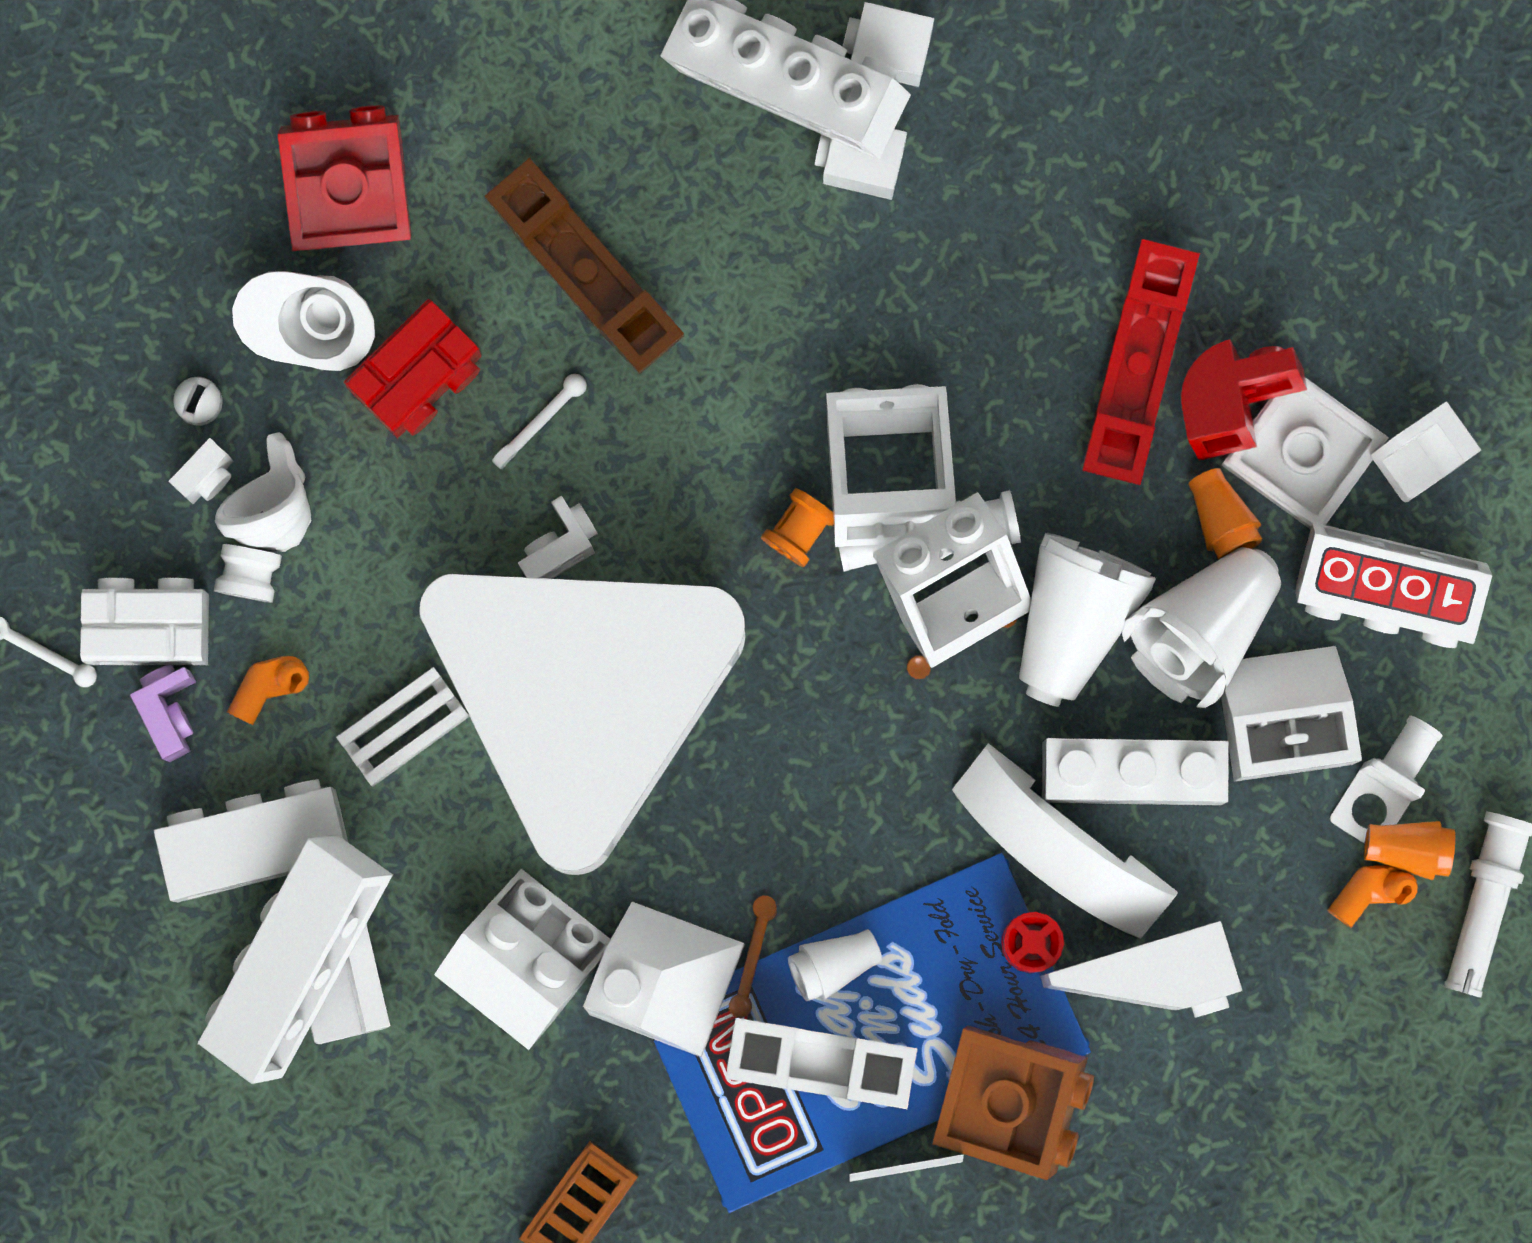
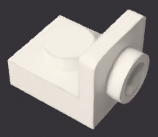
M562 496L552 501V505L568 533L558 538L553 531L541 536L525 547L524 551L528 557L519 561L518 564L526 578L552 579L595 553L588 539L598 533L580 503L569 509Z

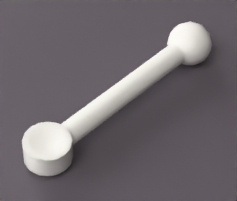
M570 374L567 376L563 383L564 389L509 444L496 454L492 462L499 469H503L571 397L580 396L585 392L587 383L583 376L580 374Z
M0 617V640L6 639L71 674L76 684L81 687H89L96 681L97 673L93 666L75 664L10 629L7 620Z

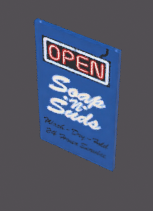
M1003 853L758 960L749 994L752 1010L747 1016L740 1019L917 1048L907 1109L725 1079L735 1018H738L730 1013L729 1002L738 993L744 967L734 971L702 1057L653 1039L722 1196L721 1204L727 1208L728 1213L938 1121L962 1030L968 1025L1024 1043L1033 1040L1082 1056L1091 1053L1089 1048L1090 1042L1084 1037L1065 992L1043 988L1040 976L1055 972L1053 966L1042 972H1022L1010 965L1002 953L1001 939L1006 926L1011 920L1021 914L1029 913L1009 869L1010 863L1004 858ZM868 929L879 946L882 963L869 968L826 1000L822 1001L819 997L806 1001L795 984L789 968L788 957L798 953L800 945L854 935Z

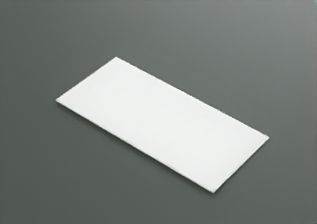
M964 1155L849 1174L850 1182L963 1162Z

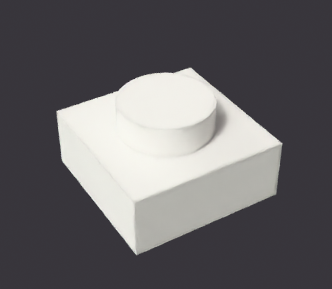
M209 438L168 482L192 504L201 496L209 501L230 480L231 474L226 469L234 461Z

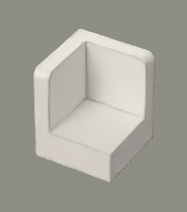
M1446 401L1397 434L1370 456L1401 500L1409 502L1480 452L1481 449Z

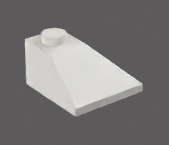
M631 902L604 951L583 1007L593 1017L702 1057L744 948V943Z

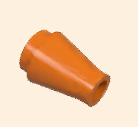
M1220 468L1208 470L1196 476L1188 483L1194 495L1208 551H1215L1218 559H1221L1237 548L1253 549L1261 543L1262 538L1258 532L1261 523L1227 482Z
M1440 821L1382 826L1369 824L1365 837L1364 859L1377 861L1432 881L1435 875L1448 877L1454 859L1455 829L1441 827Z

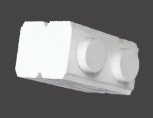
M101 578L98 579V589H82L80 648L82 662L88 665H208L209 594L203 589H194V579L161 578L158 579V589H134V579Z

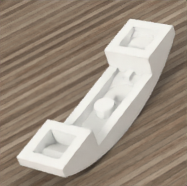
M988 743L952 789L960 802L991 837L1036 877L1093 916L1141 939L1176 897L1178 892L1130 855L1125 862H1122L1033 792L1030 787L1036 780Z

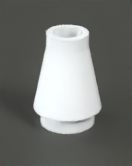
M868 929L854 935L800 945L799 952L788 957L789 968L795 984L806 1001L816 997L824 1001L869 968L882 963L879 946Z

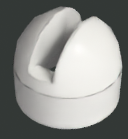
M188 378L177 387L174 393L173 402L175 410L189 424L197 426L208 424L216 419L222 409L223 401L220 390L207 378ZM197 385L205 387V390L197 404L195 413L187 412L186 409Z

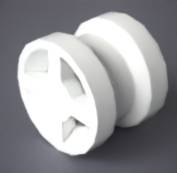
M223 544L221 557L225 562L223 575L215 581L214 591L231 596L273 603L275 590L270 582L272 572L280 568L282 556L258 549Z

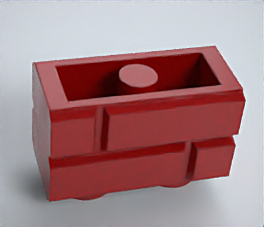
M428 298L344 381V384L397 439L406 430L414 436L424 429L436 416L438 410L433 404L449 388L455 394H458L473 381L480 372V368L475 363L482 355L476 344Z

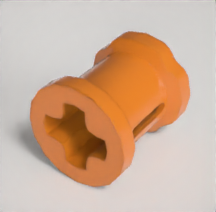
M795 488L790 494L792 503L774 529H766L761 539L795 564L805 567L810 560L807 556L809 549L826 525L833 526V512L809 494Z

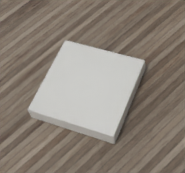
M1305 378L1307 390L1269 399L1254 419L1253 426L1257 447L1230 453L1222 463V466L1311 529L1312 522L1321 525L1327 524L1373 459L1370 455L1382 447L1389 437Z

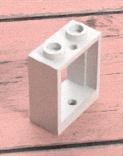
M915 384L902 389L867 390L864 388H850L843 392L826 393L835 547L888 544L956 505L946 386L928 387ZM932 432L936 489L848 494L844 437Z
M978 492L873 552L899 616L931 668L1030 611L1031 598L1007 534ZM952 553L954 554L948 561L941 560ZM986 553L989 560L988 563L916 604L913 597L914 593ZM969 615H978L977 620L974 622L966 621Z

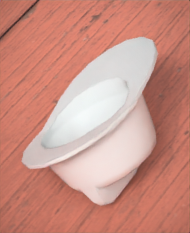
M288 271L266 272L251 278L239 290L232 308L234 328L241 341L257 355L274 361L321 370L341 371L357 365L369 353L375 338L374 318L367 302L347 282L334 276H311Z

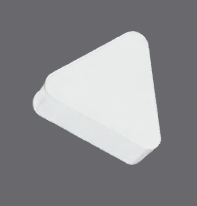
M447 574L439 577L427 587L420 602V618L537 853L551 867L569 875H581L592 872L607 860L738 660L745 643V623L740 606L727 592L710 586Z

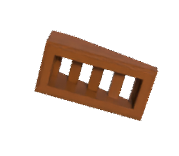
M590 1140L519 1239L524 1243H554L539 1232L547 1222L574 1243H591L639 1175ZM588 1164L617 1184L611 1194L582 1174ZM574 1183L603 1204L597 1214L568 1193ZM560 1203L589 1223L583 1233L554 1213Z

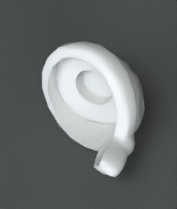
M278 432L267 436L270 471L250 481L228 496L216 512L215 523L225 537L234 538L245 547L271 552H286L290 548L299 545L311 523V510L303 486L305 474L296 463L290 442L286 440L282 433Z

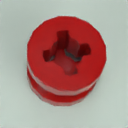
M1038 912L1023 913L1011 920L1004 929L1001 939L1002 953L1007 962L1019 971L1026 973L1042 972L1053 966L1060 958L1064 946L1063 932L1057 922L1046 914Z

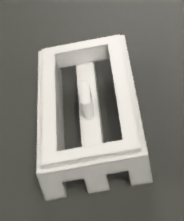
M433 667L336 738L373 787L470 716ZM430 686H433L437 691L435 696L360 749L355 742L358 738ZM446 704L452 713L376 768L368 761Z

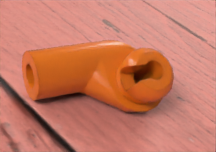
M281 656L254 663L248 669L227 713L254 725L268 698L295 694L305 689L309 682L307 667L300 659L293 656Z
M1389 865L1363 866L1355 872L1327 911L1352 928L1369 904L1396 903L1404 905L1411 902L1418 891L1417 880L1409 872Z

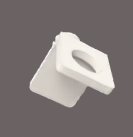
M1409 716L1406 721L1407 724L1384 760L1373 758L1363 763L1330 816V821L1334 825L1364 844L1367 829L1359 826L1352 816L1353 803L1359 796L1374 794L1384 801L1387 815L1381 824L1382 826L1397 824L1410 802L1420 799L1425 792L1414 779L1437 741H1440L1443 735L1426 722L1414 716Z

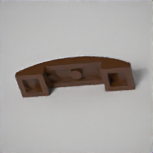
M530 158L484 196L530 254L592 325L639 374L685 336L646 290L643 291L570 208L565 197Z

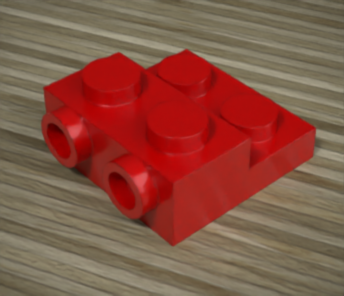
M371 105L350 109L349 120L327 122L326 112L310 111L291 115V125L280 127L278 142L292 251L411 240L405 184L406 171L399 115L386 116L385 106Z

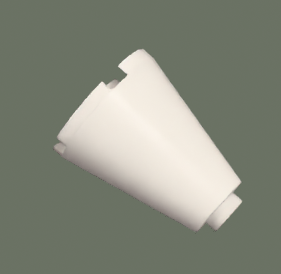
M1045 533L1039 548L1019 679L1029 685L1026 691L1028 696L1043 703L1059 707L1062 698L1067 700L1076 699L1122 633L1125 621L1135 610L1139 609L1152 590L1156 578L1150 576L1151 573L1119 557L1101 550L1098 553L1084 547H1078L1080 543L1078 541Z
M1240 547L1135 610L1125 621L1122 636L1124 642L1130 636L1132 637L1137 651L1132 655L1131 659L1137 669L1153 686L1173 700L1182 703L1190 696L1201 700L1197 705L1200 708H1206L1215 703L1225 692L1281 588L1277 564L1267 553L1261 550Z

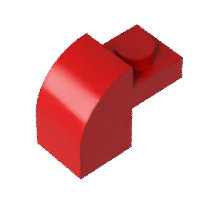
M1229 339L1212 346L1196 359L1184 379L1181 404L1187 439L1199 461L1256 448L1257 442L1249 404L1307 390L1304 369L1294 348L1263 347L1253 351L1249 358L1240 359L1232 341Z

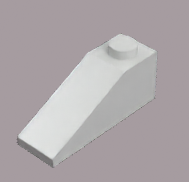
M1221 921L1040 976L1043 988L1170 1010L1192 1007L1195 1018L1229 1008L1226 996L1242 991Z

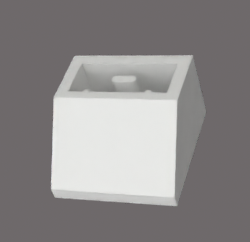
M1336 646L1241 660L1225 692L1221 696L1234 782L1348 766L1362 761L1353 699Z
M520 869L461 934L434 975L529 1050L601 962L604 951L611 939L523 869Z

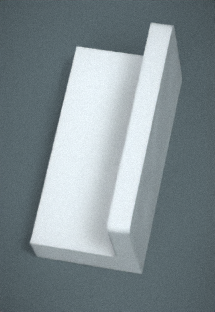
M367 924L310 1026L313 1041L316 1044L332 1042L390 1027Z

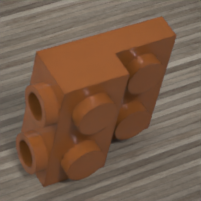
M969 1025L962 1030L932 1144L1044 1180L1050 1179L1057 1173L1059 1165L1066 1168L1070 1166L1076 1150L1079 1134L1069 1130L1074 1108L1084 1110L1092 1091L1094 1075L1084 1072L1088 1057L1033 1040L1024 1043Z

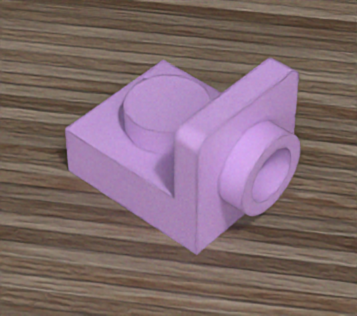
M169 664L142 677L139 681L143 688L130 694L162 759L172 762L191 752L185 738L194 733L179 703L175 702L168 706L165 698L196 683L192 672L185 667L175 671L172 664Z

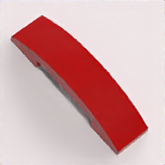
M1141 239L1106 370L1082 471L1141 485L1155 430L1154 425L1200 253Z

